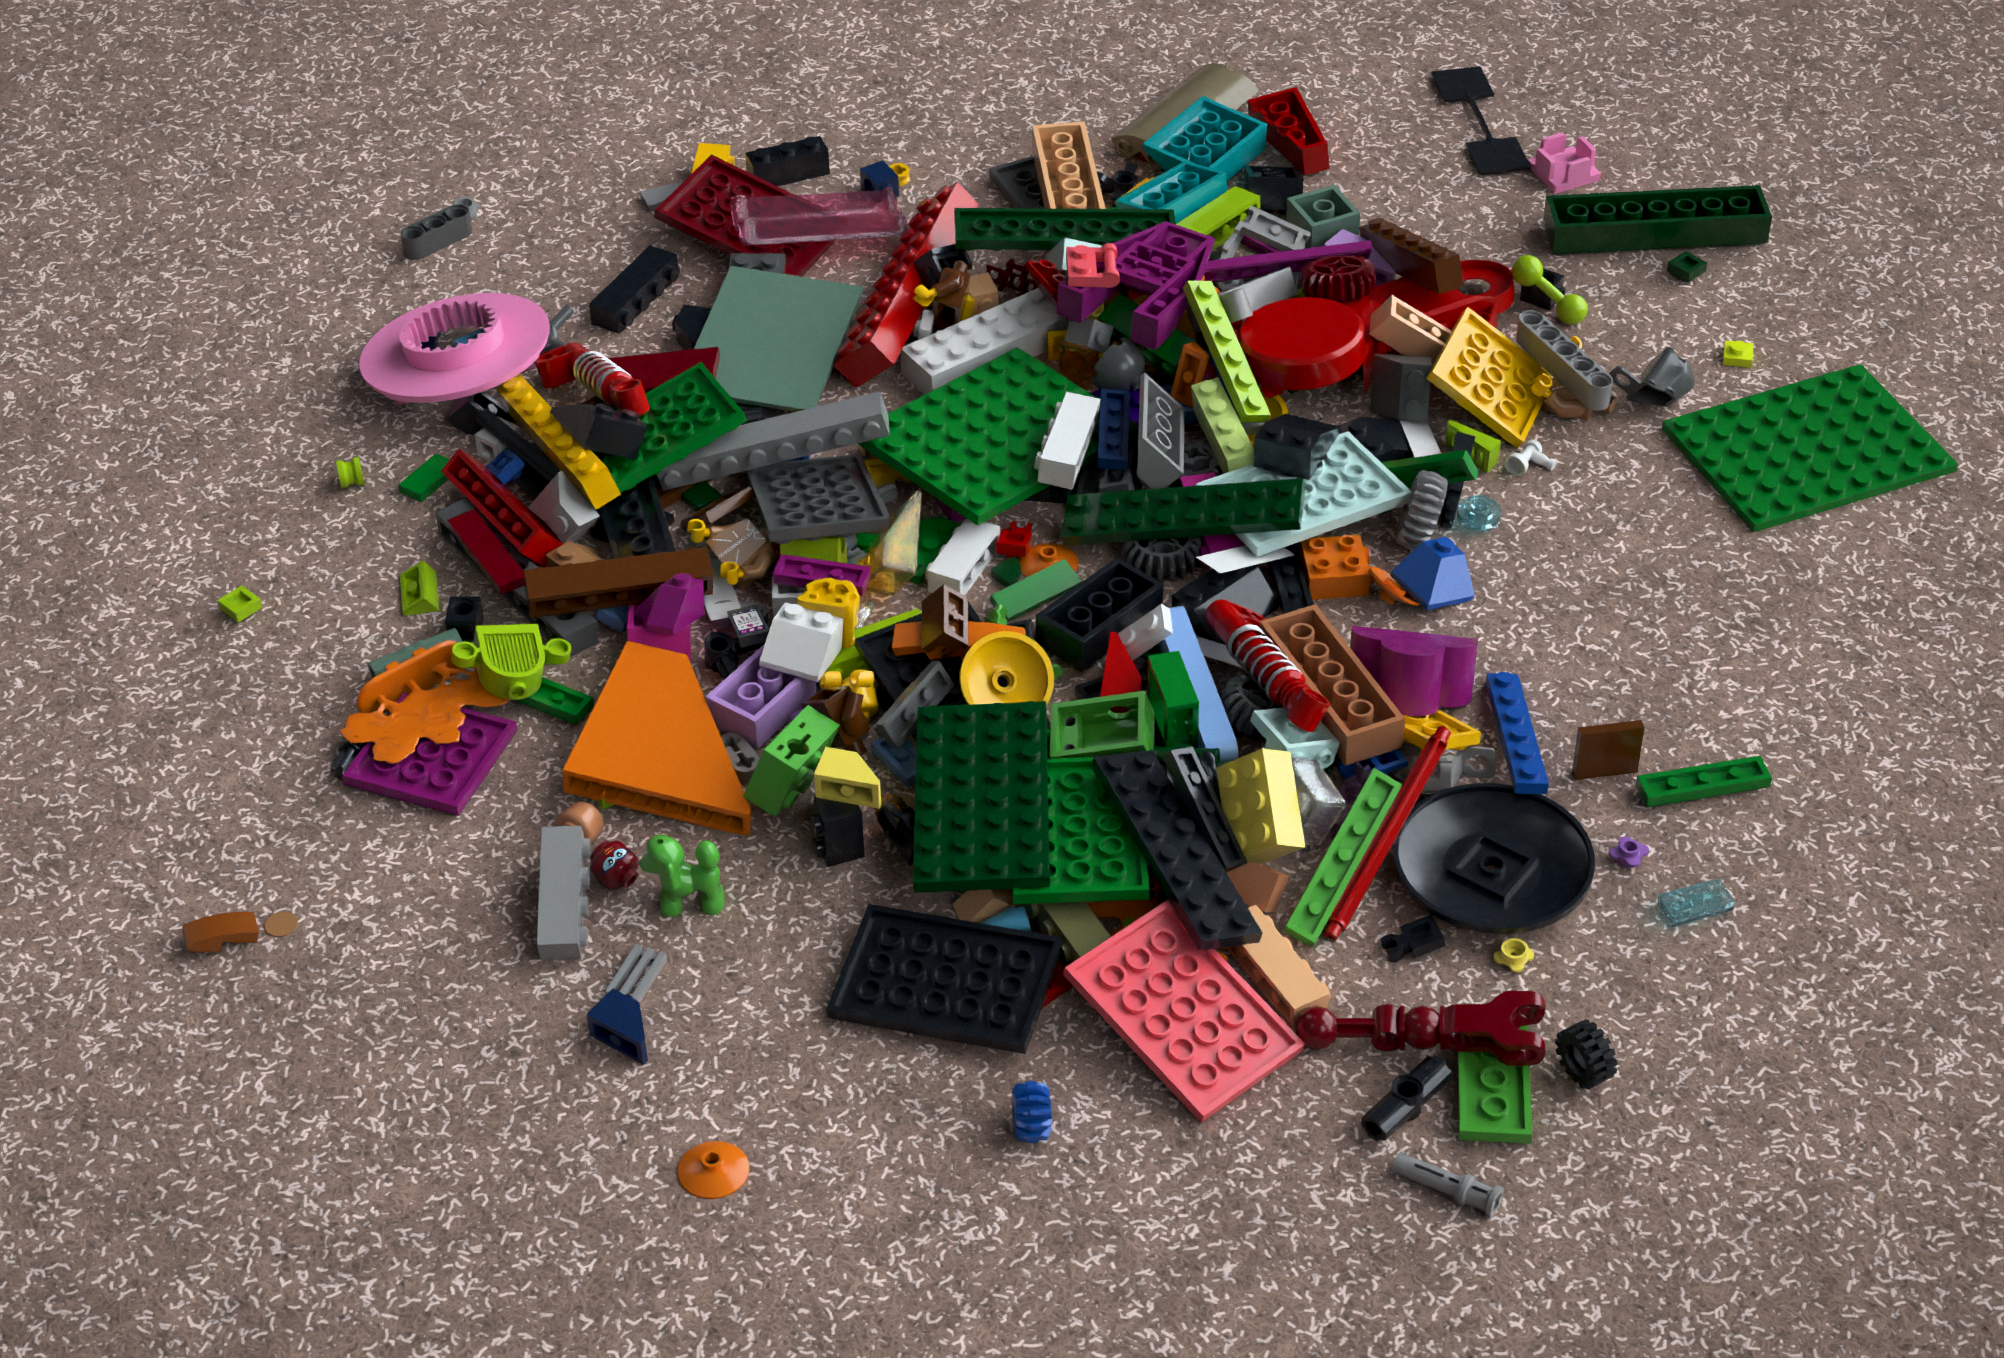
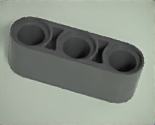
M455 204L402 229L401 240L404 256L409 260H419L471 235L472 224L469 208L462 204Z

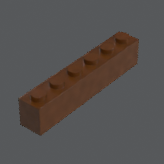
M1383 218L1372 219L1368 221L1367 225L1359 227L1360 236L1367 241L1371 240L1372 247L1395 270L1396 274L1437 294L1464 286L1459 254L1435 244L1433 241L1422 238L1420 235L1409 232V230L1403 229L1396 224H1392Z
M707 547L689 548L680 551L658 552L656 554L627 556L624 558L596 560L577 564L569 563L561 566L524 570V589L530 618L641 604L660 585L670 580L673 575L680 573L689 574L691 578L703 580L704 596L713 595L714 575Z

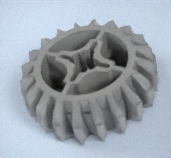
M1424 470L1416 475L1410 491H1412L1410 501L1403 506L1395 533L1397 544L1413 551L1423 541L1430 540L1444 505L1443 502L1448 485L1446 478L1438 473Z

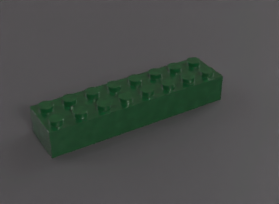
M1760 185L1546 196L1543 218L1552 254L1768 243L1772 215Z

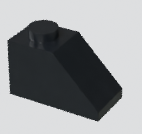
M684 304L679 314L674 316L672 329L676 331L677 342L683 350L694 349L711 308Z
M484 391L454 399L447 416V420L453 426L462 430L467 435H475L483 429L476 422V417L478 416L477 412L485 408L489 409L497 417L516 424V421L509 415L506 407Z

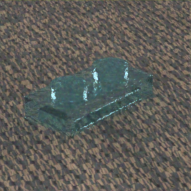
M1720 878L1659 894L1657 904L1672 927L1732 911L1735 900Z

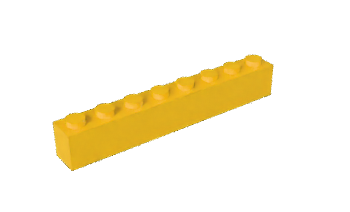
M521 374L496 388L509 415L555 466L564 472L595 510L621 495L606 465L592 450L583 448L550 413L552 407Z

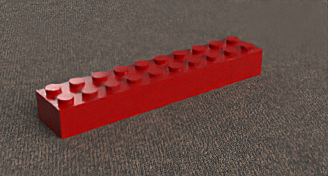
M958 181L950 187L943 186L937 191L935 197L932 199L927 197L919 203L916 208L918 210L917 214L908 222L910 227L900 237V245L892 251L891 261L882 269L884 274L873 285L875 288L874 292L867 297L864 302L866 304L865 308L856 316L857 323L847 332V341L837 350L839 355L833 365L854 387L861 386L895 364L924 309V306L913 299L916 296L914 290L919 285L924 286L913 262L931 249L955 244L954 208L978 207L979 204Z

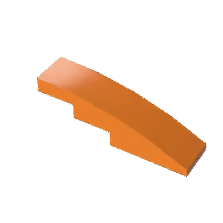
M922 621L895 624L892 649L896 656L925 652L922 650ZM968 621V646L966 648L961 647L949 657L960 656L963 661L965 654L971 646L988 634L1012 631L1026 635V631L1023 627ZM938 646L936 650L930 653L926 652L929 660L942 658L941 651L947 647Z

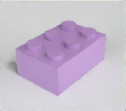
M764 645L706 696V702L717 729L725 733L734 732L741 734L750 746L756 749L760 748L785 725L792 713L803 708L802 702L816 694V681L759 666Z

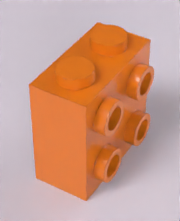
M1360 534L1314 537L1300 541L1299 554L1312 600L1369 596V587L1375 582L1369 572L1373 566H1368L1369 550L1367 546L1363 547Z

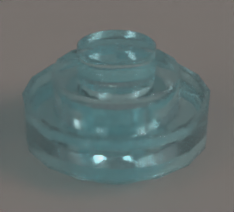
M1484 495L1470 496L1459 503L1457 519L1468 530L1486 532L1495 529L1500 524L1502 509L1495 500Z

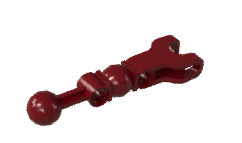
M1510 990L1499 994L1487 1004L1440 1006V1013L1427 1006L1414 1007L1405 1013V1006L1380 1005L1373 1010L1372 1018H1336L1335 1014L1328 1008L1316 1005L1305 1009L1299 1014L1295 1024V1031L1301 1040L1305 1042L1307 1048L1315 1050L1329 1047L1335 1042L1336 1038H1371V1043L1376 1049L1387 1052L1397 1049L1405 1050L1406 1043L1412 1048L1419 1050L1431 1049L1440 1043V1050L1487 1052L1507 1066H1531L1539 1064L1544 1059L1546 1054L1544 1040L1536 1032L1520 1030L1518 1028L1539 1023L1544 1017L1546 1003L1544 998L1537 992Z

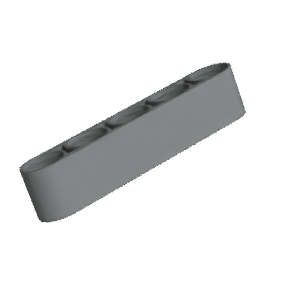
M1535 310L1521 312L1518 317L1516 333L1518 345L1586 407L1592 410L1608 408L1613 378L1543 314Z

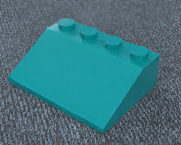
M1202 96L1142 144V148L1165 171L1184 161L1225 172L1228 181L1242 170L1244 165H1248L1265 151L1267 124Z

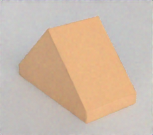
M1010 889L967 890L953 904V908L959 920L981 923L1013 905L1015 908L1024 907V905L1013 904V894Z

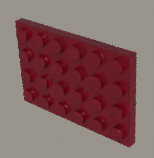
M712 154L655 209L654 218L728 255H731V253L785 254V274L800 277L805 275L848 227L847 220Z

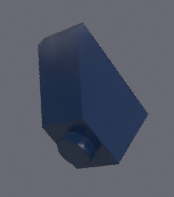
M612 988L586 1014L589 1035L644 1065L648 1061L640 1002L633 996L625 995Z

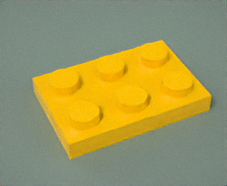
M1439 709L1436 713L1425 716L1403 715L1405 718L1403 742L1414 744L1421 748V751L1438 726H1444L1451 732L1447 740L1448 745L1446 749L1464 750L1466 746L1480 744V731Z

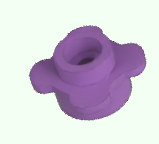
M1624 836L1619 838V844L1615 848H1611L1609 853L1610 857L1615 859L1619 865L1626 868H1634L1640 865L1643 856L1649 854V848L1645 844H1639L1636 840Z

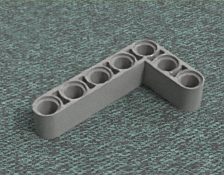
M1286 267L1217 294L1230 323L1252 316V311L1296 295L1299 292L1291 268ZM1189 304L1186 311L1193 331L1197 333L1201 329Z

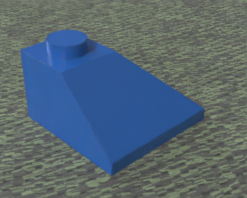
M1447 537L1423 541L1390 574L1426 610L1468 602L1474 599L1475 596L1465 554Z

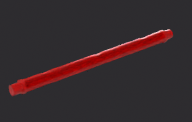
M1438 726L1435 733L1429 737L1329 917L1328 925L1323 933L1325 937L1336 941L1340 933L1344 932L1445 751L1448 745L1447 740L1451 735L1448 728Z

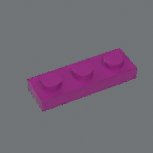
M781 554L773 572L774 583L803 588L808 583L823 578H833L840 581L848 580L854 584L859 596L864 595L871 577L870 567L785 554Z

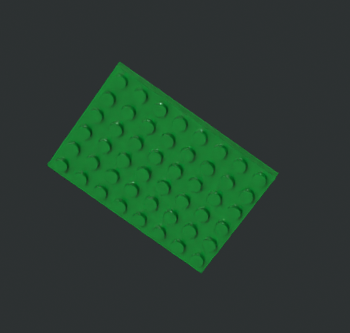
M1016 347L888 413L890 436L857 444L978 526L1050 486L1049 484L1037 482L1039 470L1034 469L1038 451L1041 452L1044 435H1048L1051 418L1054 419L1057 402H1063L1066 392L1093 398L1097 397L1035 359L1024 350ZM1099 415L1081 468L1097 460ZM1130 418L1128 442L1137 438L1139 433V424Z
M1862 364L1667 419L1662 423L1664 432L1753 532L1957 472L1958 463Z

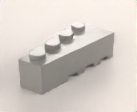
M582 826L541 827L537 948L541 960L579 959L582 956V947L588 946L587 926H584V917L589 916L588 896H586V887L590 886L588 860L591 856L590 838H584Z

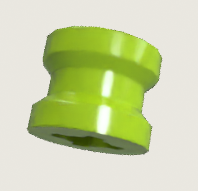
M353 457L348 462L343 460L336 461L341 489H346L352 484L358 486L365 485L359 457Z

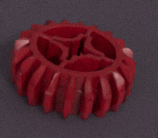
M1355 255L1324 256L1321 259L1316 258L1313 261H1309L1302 267L1300 286L1302 287V293L1306 297L1323 298L1341 303L1343 301L1352 302L1353 299H1361L1363 296H1368L1374 290L1376 271H1374V265L1371 264V261L1363 257H1356Z

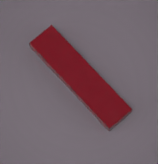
M475 509L447 520L448 528L500 595L524 586V571Z

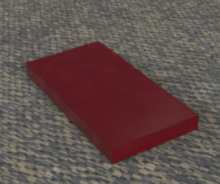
M718 347L608 359L629 373L633 379L641 380L644 391L647 393L700 362L716 379L720 351Z

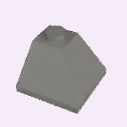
M563 471L556 474L528 507L563 544L567 541L577 543L600 517Z

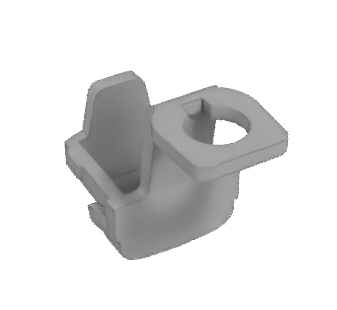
M1470 746L1463 751H1458L1455 756H1441L1436 765L1438 768L1437 776H1430L1420 797H1429L1434 793L1454 787L1462 773L1475 778H1493L1496 772L1494 748ZM1419 755L1413 757L1409 773L1413 768ZM1474 755H1483L1488 760V766L1485 769L1478 770L1473 768L1471 764H1466L1465 759L1470 760Z

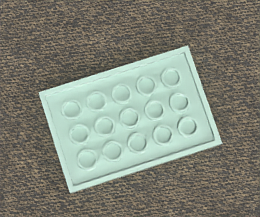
M1347 431L1338 435L1311 479H1304L1305 495L1300 530L1241 533L1235 535L1258 557L1409 503L1412 491ZM1254 464L1201 481L1196 483V486L1298 479L1299 477L1254 467Z

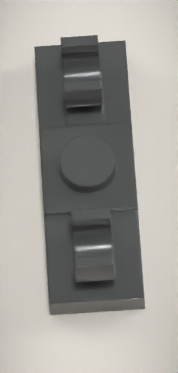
M932 661L897 698L890 709L882 715L881 719L873 725L878 736L885 738L891 748L899 749L916 730L918 707L937 706L955 686L940 661Z

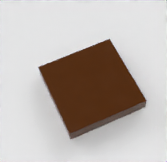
M746 487L725 494L684 518L680 524L685 531H687L688 522L692 519L702 520L705 525L711 524L753 499L752 487Z
M1642 720L1578 727L1572 767L1574 779L1580 780L1637 773L1645 729Z

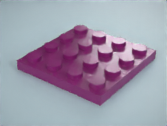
M403 692L397 703L402 702L410 693ZM461 707L460 711L466 715L463 725L458 727L460 731L459 742L436 744L427 737H421L415 746V752L394 764L374 760L372 747L375 745V742H367L342 775L344 785L459 816L516 734V721Z

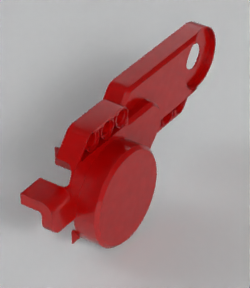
M1479 259L1460 261L1463 281L1471 279L1484 280L1491 286L1487 292L1478 295H1467L1461 293L1458 289L1437 294L1401 277L1374 286V290L1368 296H1363L1361 299H1353L1352 302L1343 301L1341 303L1312 297L1285 299L1265 305L1252 312V316L1230 324L1256 382L1262 385L1260 391L1266 397L1271 398L1283 394V390H1308L1337 383L1352 375L1362 363L1364 391L1366 394L1372 382L1374 354H1385L1395 350L1369 334L1371 314L1392 295L1451 331L1461 313L1467 307L1497 329V315L1506 311L1514 302V278L1512 271L1498 262ZM1212 364L1207 365L1203 381L1217 378Z

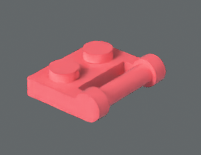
M1106 243L1101 248L1084 245L1066 247L1068 286L1107 288L1117 286L1120 282V275L1116 270L1115 262L1118 256L1117 247L1112 243ZM1096 262H1104L1105 271L1103 273H1097Z

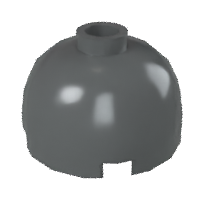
M1121 338L1120 340L1124 343L1120 346H1117L1115 343L1111 345L1096 364L1094 369L1098 374L1096 379L1091 376V382L1100 390L1131 391L1133 389L1136 391L1140 388V376L1145 372L1146 360L1138 346L1128 338Z

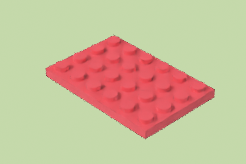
M1168 900L1066 966L1063 972V976L1200 1123L1300 1054L1306 1045L1215 949L1202 951L1197 949Z

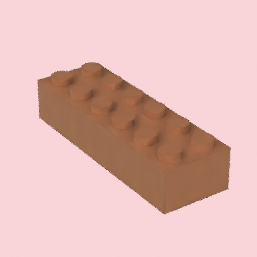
M1316 604L1260 621L1259 628L1273 641L1274 645L1280 648L1289 661L1295 664L1303 673L1308 687L1321 694L1330 702V706L1321 722L1340 741L1336 754L1345 766L1403 747L1405 718Z

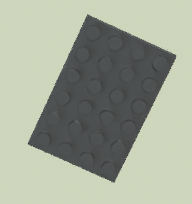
M861 454L779 462L745 471L749 487L753 489L754 500L770 542L787 544L794 539L804 538L809 541H816L822 539L823 536L832 535L845 538L852 536L853 533L879 534L883 530L891 529L890 515Z

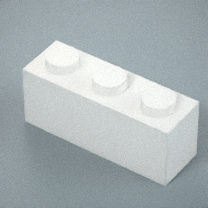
M967 518L960 527L957 526L952 538L941 547L935 561L929 563L926 568L925 579L928 581V592L933 593L945 584L966 595L996 554V543L1000 537V526L987 522L977 526Z

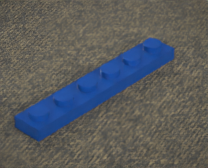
M1509 672L1487 673L1485 685L1514 793L1547 794L1549 782L1519 676Z

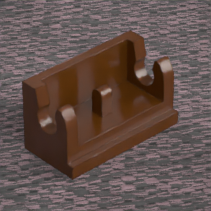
M945 584L922 601V650L930 653L936 650L938 646H946L947 648L941 651L942 658L949 657L961 647L966 648L968 646V597Z

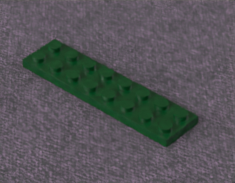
M954 208L955 248L967 251L974 249L1050 251L1064 238L1103 246L1106 243L1117 242L1165 221L1176 224L1174 209Z
M1303 478L1068 495L1061 540L1064 546L1300 530L1305 483Z

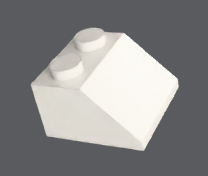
M785 602L773 618L759 666L818 682L842 648L844 618Z

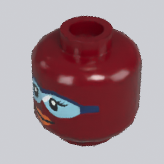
M604 841L594 849L590 856V871L610 890H615L622 886L628 888L639 876L636 872L639 867V859L621 841Z

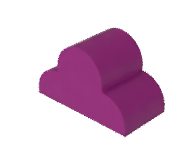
M1352 626L1351 650L1402 715L1425 716L1436 713L1439 707H1461L1471 703L1478 639Z

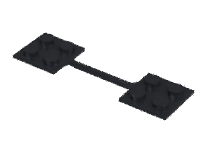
M1481 66L1431 72L1444 102L1467 101L1486 136V139L1483 141L1465 143L1479 175L1531 169L1516 137L1497 139L1491 135L1475 102V99L1494 97V92Z

